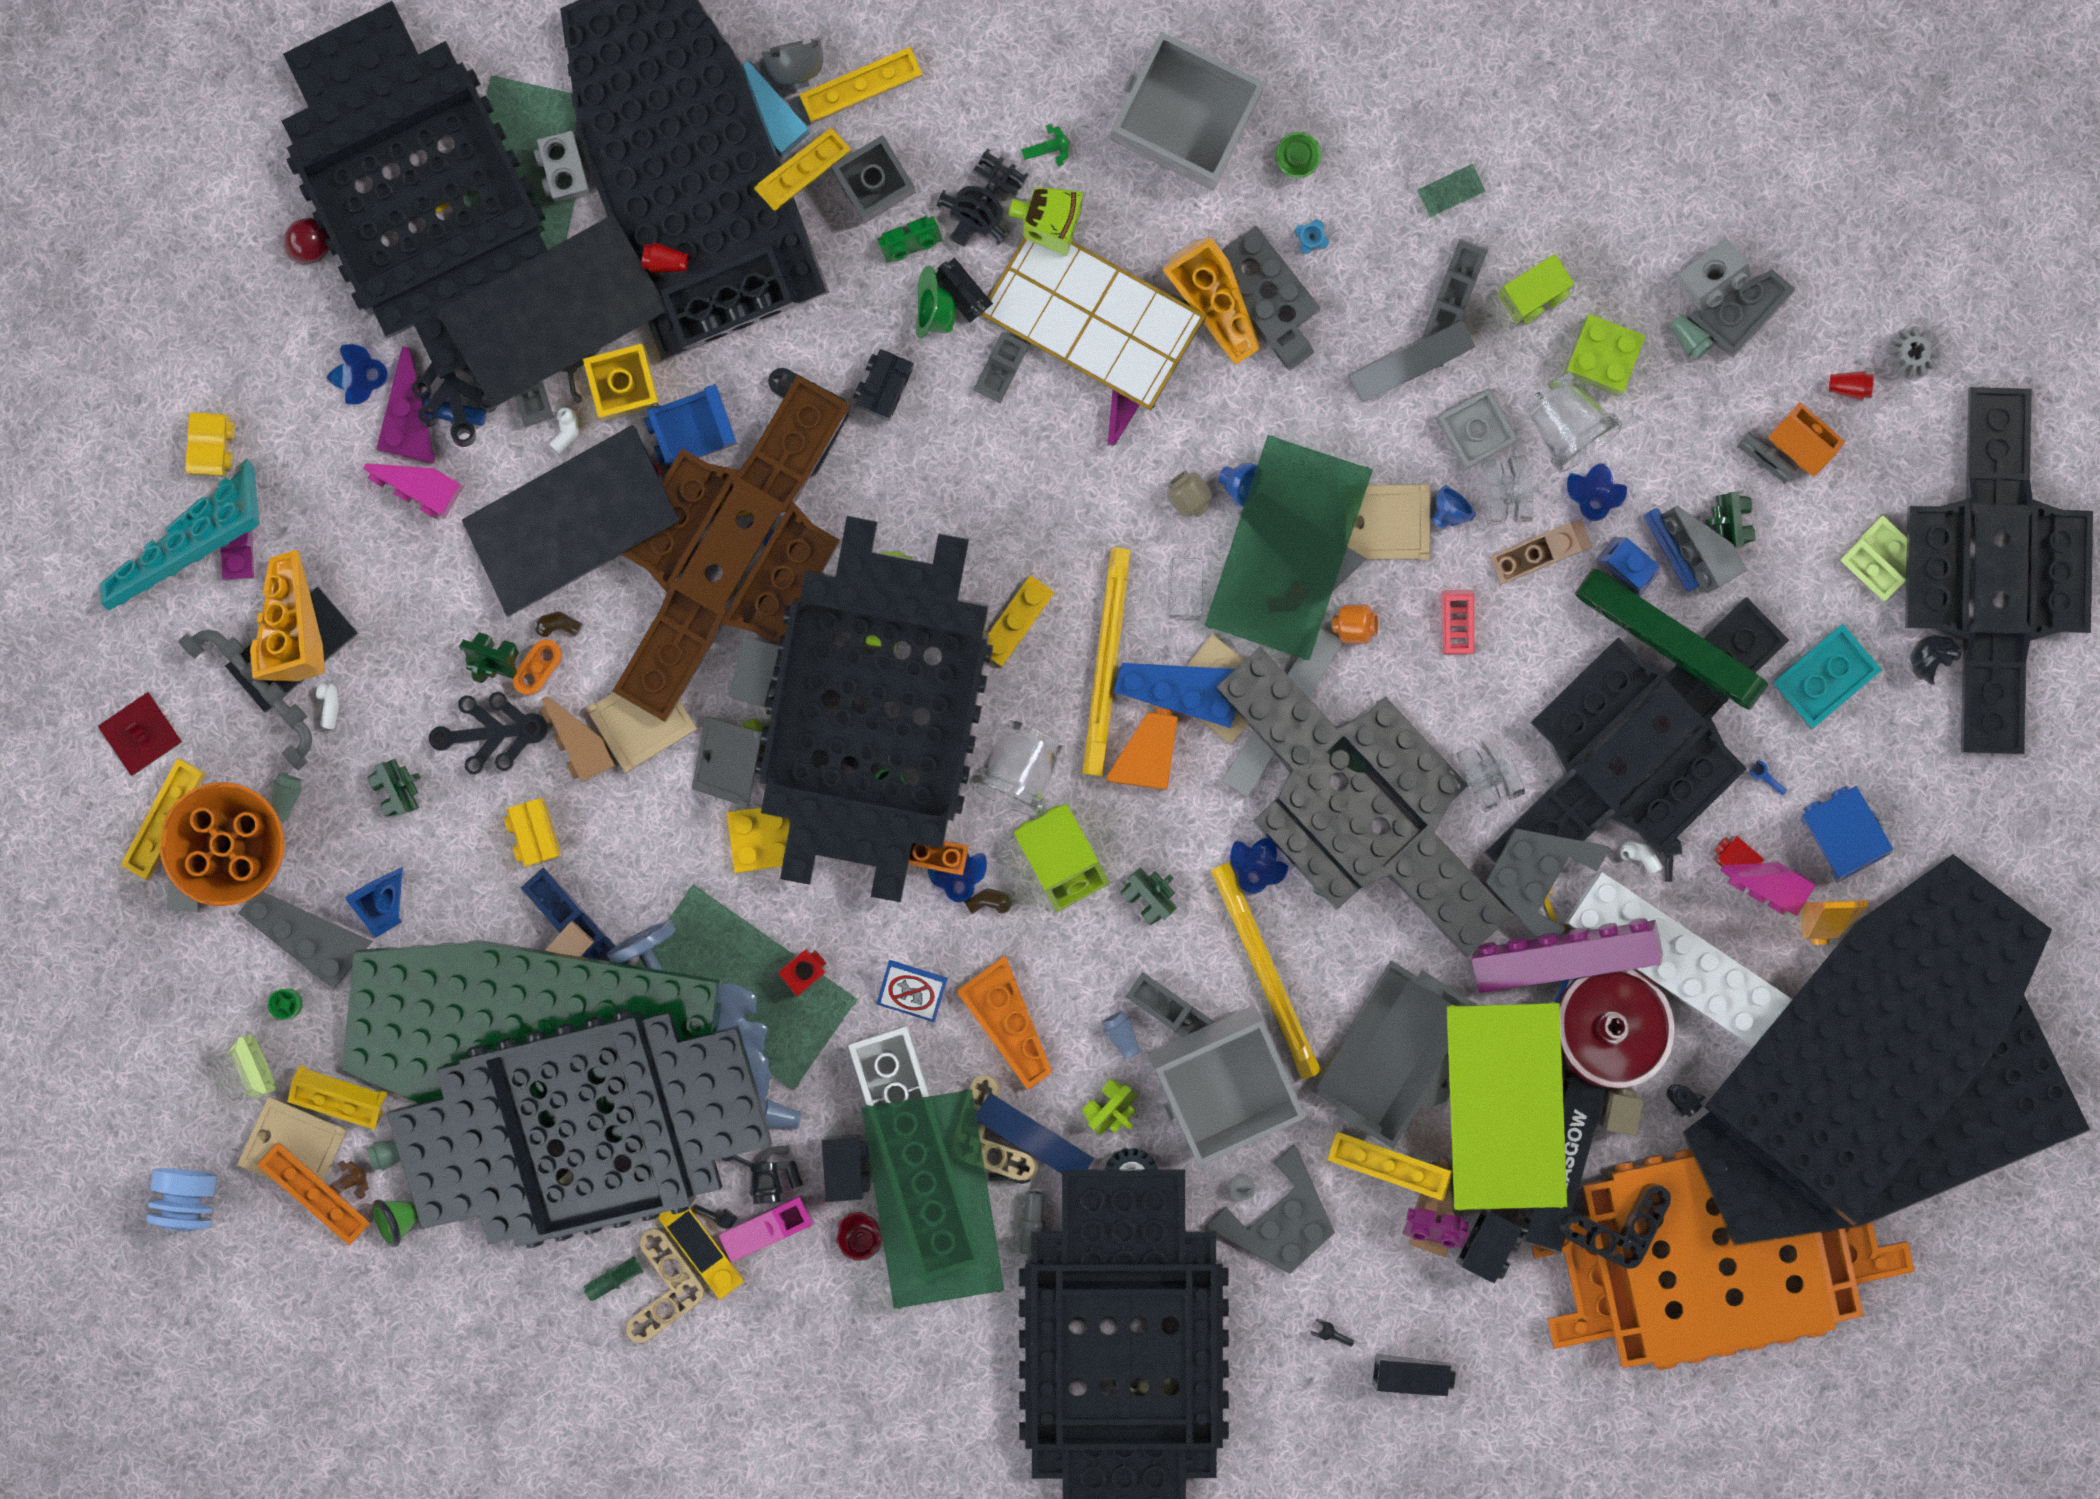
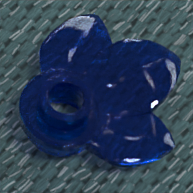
M354 344L342 345L340 350L345 363L335 367L327 375V379L334 386L346 390V404H361L369 399L373 390L381 388L386 383L388 371L381 361L371 358L366 348ZM371 369L378 371V377L375 380L368 379L367 374Z
M1603 463L1592 467L1586 477L1570 473L1567 479L1569 497L1579 504L1581 514L1590 521L1604 519L1610 509L1620 507L1626 499L1627 486L1613 484L1612 472ZM1596 501L1601 507L1594 509L1590 503Z
M1268 837L1260 839L1251 848L1238 840L1232 845L1230 864L1238 873L1237 880L1240 888L1246 893H1260L1267 885L1280 883L1287 874L1289 866L1284 862L1276 861L1277 847ZM1249 874H1256L1258 882H1251L1248 877Z
M967 852L963 875L928 869V875L935 886L944 889L946 896L950 900L965 902L972 897L975 885L985 877L987 859L984 853H978L970 857ZM960 881L965 886L962 893L957 892L955 888L956 884Z

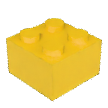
M642 343L583 359L597 415L602 422L646 411L650 407L656 408L661 406L646 348Z

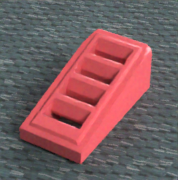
M1441 591L1443 654H1474L1473 591ZM1466 600V606H1450V601ZM1466 613V618L1450 619V614ZM1450 626H1467V631H1450ZM1450 638H1467V644H1450Z

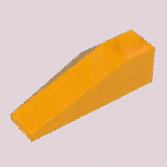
M1212 237L1194 240L1171 255L1163 271L1192 308L1206 315L1203 320L1204 325L1233 363L1236 365L1257 352L1260 346L1230 261Z
M294 550L270 557L262 592L265 595L262 613L258 612L256 620L259 624L256 640H252L250 649L252 677L255 680L301 681L325 674L323 644L300 552Z
M1868 900L1806 902L1802 907L1803 939H1811V945L1830 944V938H1839L1868 907Z

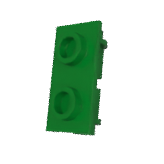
M926 215L907 223L910 233L906 235L902 226L881 233L882 237L877 238L886 263L903 260L908 254L921 249H930L936 243L943 241L934 216L928 218Z

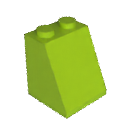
M1067 803L1051 807L1046 811L1045 815L1035 820H1028L1022 823L1017 830L1013 831L1056 913L1110 884L1099 860Z

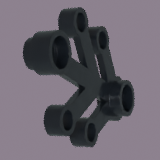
M432 362L422 377L412 385L413 394L418 400H426L431 396L432 390L430 385L438 376ZM469 367L461 370L472 375L474 383L479 386ZM456 373L444 378V381L428 404L419 410L418 417L423 426H434L438 421V411L449 397L455 422L450 429L452 440L457 446L468 447L475 442L476 431L474 425L466 419L461 394L479 403L480 409L485 413H491L497 407L492 408L490 405H483V402L487 399L483 391L456 377ZM419 387L427 388L423 393L417 392ZM425 414H433V417L431 419H423V416ZM463 433L469 434V437L466 439L459 438Z
M494 692L488 700L490 707L497 711L502 710L516 723L503 725L480 707L474 697L465 695L458 701L460 711L465 714H471L486 727L451 731L447 727L438 726L430 732L429 743L434 749L445 751L450 749L453 743L487 740L475 756L467 758L464 764L468 773L476 775L483 771L484 763L506 737L518 736L506 753H500L495 758V765L499 770L509 771L514 766V760L528 743L535 744L545 738L548 731L546 720L536 713L525 715L508 701L505 694ZM496 696L503 697L504 702L500 707H496L493 704V699ZM466 699L473 701V707L470 710L463 708V702ZM531 722L537 725V731L534 734H529L526 729L527 725ZM442 732L446 736V741L443 744H438L435 737L438 733ZM503 756H507L510 759V764L506 768L501 767L499 763ZM474 759L480 763L477 771H472L469 768V763Z

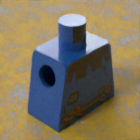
M1614 537L1595 559L1639 597L1656 579L1660 571V566L1625 537Z

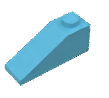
M747 61L743 65L775 150L784 157L810 134L809 128L751 63Z

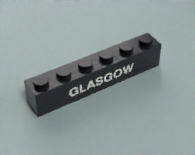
M1567 1070L1563 1080V1089H1567L1563 1101L1567 1207L1534 1208L1532 1218L1525 1217L1521 1235L1526 1237L1525 1245L1561 1255L1565 1237L1560 1232V1223L1564 1216L1573 1212L1606 1093V1088L1592 1085L1573 1071Z

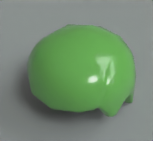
M1292 132L1283 137L1276 148L1277 165L1289 177L1305 178L1313 174L1321 164V147L1318 141L1308 133ZM1291 159L1300 161V163H1296V162L1292 161Z

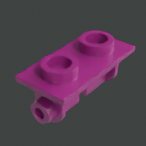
M1416 1206L1415 1209H1408L1406 1216L1408 1221L1402 1234L1408 1235L1417 1241L1429 1240L1437 1242L1446 1248H1463L1469 1235V1222H1465L1464 1218L1442 1213L1440 1223L1435 1222L1436 1211Z

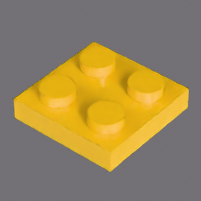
M761 808L727 812L734 873L782 867L790 819L762 814Z

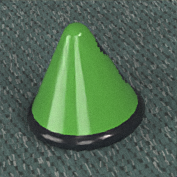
M377 1199L372 1204L373 1217L383 1239L390 1246L398 1247L401 1240L419 1219L414 1202L383 1201Z

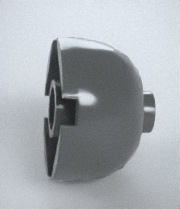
M820 38L810 39L811 43L803 44L802 41H796L769 48L770 52L762 51L764 65L769 76L779 84H790L792 90L809 86L808 80L816 77L823 65V50Z

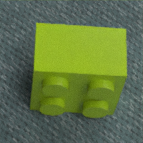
M1553 254L1505 284L1497 295L1516 325L1522 321L1528 325L1545 312L1544 307L1550 305L1551 309L1566 301L1571 295L1569 290L1575 283L1557 255Z
M1589 313L1583 321L1563 375L1620 396L1626 389L1646 335Z

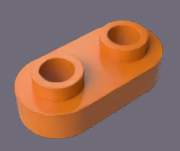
M544 639L538 641L531 648L516 669L517 673L513 678V685L517 691L525 695H534L543 688L562 661V650L557 643ZM544 650L552 651L553 657L551 660L544 661L542 659ZM528 674H532L535 678L534 683L530 686L524 683V677Z

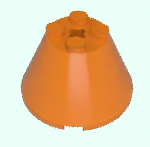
M215 782L196 787L183 795L173 805L162 826L160 855L168 877L182 893L203 904L232 906L249 901L262 893L270 885L283 861L285 838L283 827L276 811L263 796L240 784Z

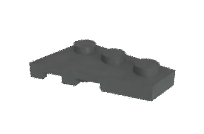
M1772 269L1746 283L1742 288L1725 296L1717 306L1709 307L1704 312L1696 311L1688 315L1687 319L1711 335L1710 339L1734 358L1795 292V288Z

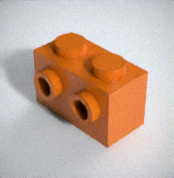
M1800 401L1768 436L1779 450L1784 451L1797 462V465L1802 470L1807 471L1813 477L1836 456L1846 442Z

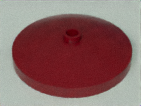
M1631 969L1579 977L1574 979L1561 995L1558 1002L1560 1004L1561 1055L1572 1071L1586 1082L1606 1089L1633 1087L1653 1077L1667 1061L1672 1050L1675 1035L1672 1010L1661 989L1643 973Z

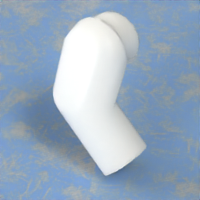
M561 408L557 412L560 433L549 443L559 454L579 434L578 417L575 411L569 408Z
M320 683L316 690V697L325 700L320 726L334 729L339 711L337 688L331 683L329 685Z
M1630 840L1622 844L1620 848L1622 859L1626 861L1630 859L1642 861L1650 875L1663 868L1648 843Z

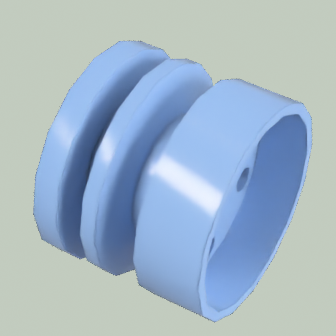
M152 1169L150 1190L163 1194V1199L148 1201V1207L159 1209L161 1213H147L146 1222L161 1226L164 1229L176 1231H194L211 1228L212 1219L201 1217L199 1213H213L214 1208L200 1203V1200L203 1197L215 1196L218 1175L183 1169Z

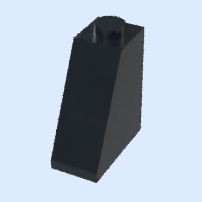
M1376 1354L1372 1385L1376 1391L1448 1397V1390L1454 1389L1456 1372L1451 1370V1365L1448 1362Z

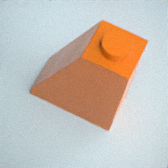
M1154 708L1153 713L1147 712L1108 773L1106 782L1161 790L1168 789L1178 717L1172 716V710Z

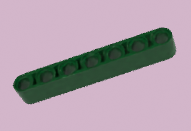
M1592 568L1574 593L1583 603L1747 710L1753 708L1768 686L1766 680L1600 570Z

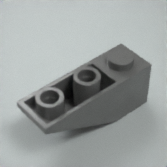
M1678 505L1661 514L1665 520L1666 529L1675 537L1680 546L1681 555L1686 561H1689L1695 572L1697 583L1705 589L1706 593L1721 587L1748 571L1731 542Z

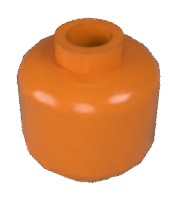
M1366 604L1343 605L1338 615L1333 616V633L1338 634L1341 642L1344 644H1367L1372 640L1373 636L1378 634L1377 612H1373L1371 607Z

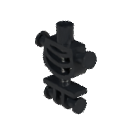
M988 148L978 164H985L992 169L990 173L977 165L973 169V173L988 182L985 189L976 186H966L958 192L956 198L947 195L946 190H943L937 203L939 208L942 205L951 209L950 216L959 222L950 239L962 247L967 245L974 232L983 238L991 234L997 240L996 244L998 246L1003 243L1011 232L1003 230L998 225L1003 218V208L994 194H996L997 189H1000L1015 199L1018 191L1006 183L1010 180L1018 185L1017 189L1021 190L1029 177L1028 173L1024 175L1017 171L1016 165L1013 163L1009 168L1004 166L1005 158L1001 156L998 159L990 154L991 150ZM998 170L1005 174L1001 180L995 177ZM969 193L980 194L977 200L964 196ZM989 202H992L997 209L996 218L988 208ZM959 205H970L973 207L970 210L968 208L959 207ZM983 212L991 222L989 225L981 217Z

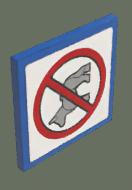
M889 960L877 1005L935 1023L948 978Z

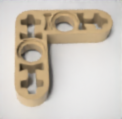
M981 1075L976 1077L970 1086L952 1141V1153L961 1161L1016 1180L1026 1181L1032 1179L1038 1171V1163L1035 1157L1026 1152L985 1139L989 1128L983 1124L974 1127L969 1123L968 1117L970 1112L975 1109L979 1110L982 1106L973 1104L974 1099L981 1101L983 1091L978 1089L979 1085L986 1084L988 1080L989 1087L993 1088L992 1093L999 1097L1001 1090L1000 1083L993 1076ZM989 1093L985 1094L983 1102L985 1101ZM964 1128L969 1131L979 1132L978 1137L971 1136L969 1145L973 1147V1151L967 1152L965 1155H963L964 1150L959 1148L961 1142L968 1141L969 1134L963 1133ZM993 1148L999 1149L1003 1156L1001 1163L996 1166L991 1165L987 1160V1154ZM1024 1158L1027 1159L1026 1164L1030 1166L1029 1172L1024 1171L1020 1175L1018 1167L1008 1165L1009 1160L1023 1162Z
M658 1228L647 1230L642 1235L640 1247L670 1290L628 1321L626 1333L632 1341L637 1343H643L651 1339L696 1306L704 1296V1287L667 1234ZM649 1235H652L654 1238L660 1236L662 1238V1241L659 1243L661 1249L665 1251L669 1247L672 1253L665 1255L659 1263L654 1258L660 1255L657 1249L654 1247L649 1249L646 1245L649 1243ZM676 1259L680 1262L681 1271L678 1275L670 1276L665 1272L664 1263L666 1260ZM687 1284L689 1287L696 1286L698 1288V1291L695 1293L697 1299L693 1300L691 1297H688L681 1302L685 1308L680 1310L678 1302L670 1295L675 1292L678 1298L685 1292L684 1285ZM669 1302L673 1305L674 1314L671 1318L663 1319L658 1315L657 1306L659 1303ZM650 1310L653 1319L661 1326L655 1328V1324L652 1323L645 1330L646 1336H643L641 1333L635 1335L633 1333L636 1327L634 1322L638 1321L642 1324L650 1317L645 1313Z

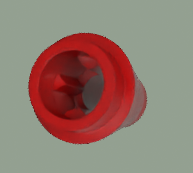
M655 242L653 245H645L642 268L649 269L650 273L686 272L688 254Z
M1866 371L1830 374L1829 392H1835L1836 394L1864 401V398H1872L1874 374H1866Z

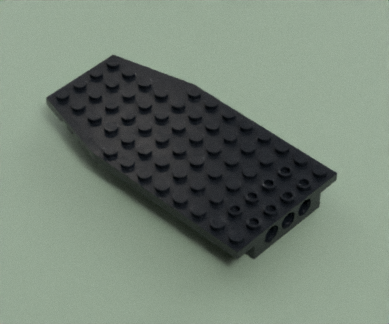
M577 0L561 7L564 43L569 64H567L568 74L571 77L573 94H571L572 106L575 108L576 135L607 217L613 214L617 218L618 224L641 263L645 245H653L654 242L688 254L686 272L650 273L649 269H645L668 312L648 322L661 359L666 361L830 293L794 197L774 211L754 189L759 182L779 168L781 163L744 65L699 0Z
M1952 854L1854 924L1706 1103L1704 1108L1728 1126L1725 1132L1727 1136L1823 1212L1830 1207L1854 1226L2004 1041L2052 929Z
M2024 995L2004 1041L1854 1226L1830 1207L1823 1212L1725 1134L1728 1126L1712 1113L1708 1112L1683 1131V1136L1734 1246H1741L1787 1237L1793 1238L1813 1233H1826L1846 1228L1863 1227L2090 1131V1128Z

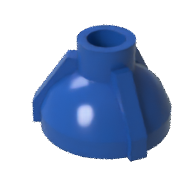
M1242 463L1234 469L1225 466L1219 474V482L1225 485V490L1237 506L1245 507V504L1251 501L1258 490L1262 469L1253 463Z
M1445 485L1438 491L1436 496V513L1432 516L1433 522L1438 527L1446 529L1449 524L1451 526L1472 521L1476 516V512H1474L1470 503L1460 493L1450 488V486Z

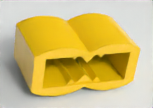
M189 413L186 451L187 474L227 477V470H232L234 458L233 452H229V440H234L235 422H231L229 415Z

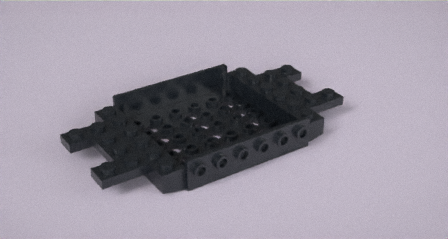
M847 516L836 575L806 570L800 599L796 598L792 601L791 606L786 605L783 624H788L786 636H780L777 654H781L782 659L780 667L775 666L772 676V684L777 686L775 697L770 696L767 704L766 714L771 715L769 727L764 726L761 745H766L764 757H758L755 775H760L759 783L766 784L761 813L791 819L780 879L810 885L816 855L876 867L870 897L901 903L912 843L943 848L949 820L954 821L956 814H962L965 796H960L962 784L968 783L971 767L966 765L967 754H973L976 736L971 735L973 723L979 724L982 706L977 705L979 693H985L988 675H983L984 664L990 663L993 652V645L988 644L990 636L984 635L989 605L958 599L969 539L939 533L933 563L873 552L878 521ZM846 630L850 634L851 642L848 646L838 647L834 643L833 635L836 631ZM873 635L880 639L881 648L878 652L869 653L864 649L863 642L866 637ZM900 641L907 642L911 647V655L906 659H899L894 654V646ZM930 647H935L941 652V661L936 665H930L924 660V652ZM834 690L839 694L840 701L836 707L830 708L824 705L822 695L825 691ZM864 696L869 700L870 708L867 712L857 713L853 709L852 702L855 697ZM895 702L898 704L900 714L897 718L888 719L883 715L882 708L885 703ZM920 707L927 709L930 713V721L925 725L916 724L912 717L915 709ZM823 750L827 753L829 761L826 766L820 768L813 765L811 755L814 751ZM853 756L858 760L859 767L856 772L846 773L842 769L841 761L844 757ZM884 762L888 766L889 774L886 778L877 779L872 775L871 767L874 763ZM914 768L917 770L919 780L916 784L907 785L903 782L901 774L904 769Z

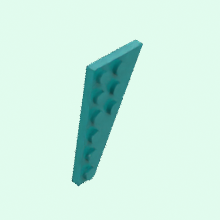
M248 459L239 465L242 470L229 480L225 477L218 483L219 488L209 498L201 497L166 527L168 533L158 542H155L153 539L144 546L145 551L135 561L127 560L100 583L101 604L108 611L118 605L125 604L132 597L151 589L160 581L169 576H174L181 569L200 561L209 553L226 546L230 541L244 533L251 532L260 525L255 468Z

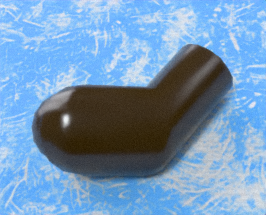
M986 888L964 901L971 914L985 906L995 908L998 913L1004 914L1012 906L1009 896L1005 892Z

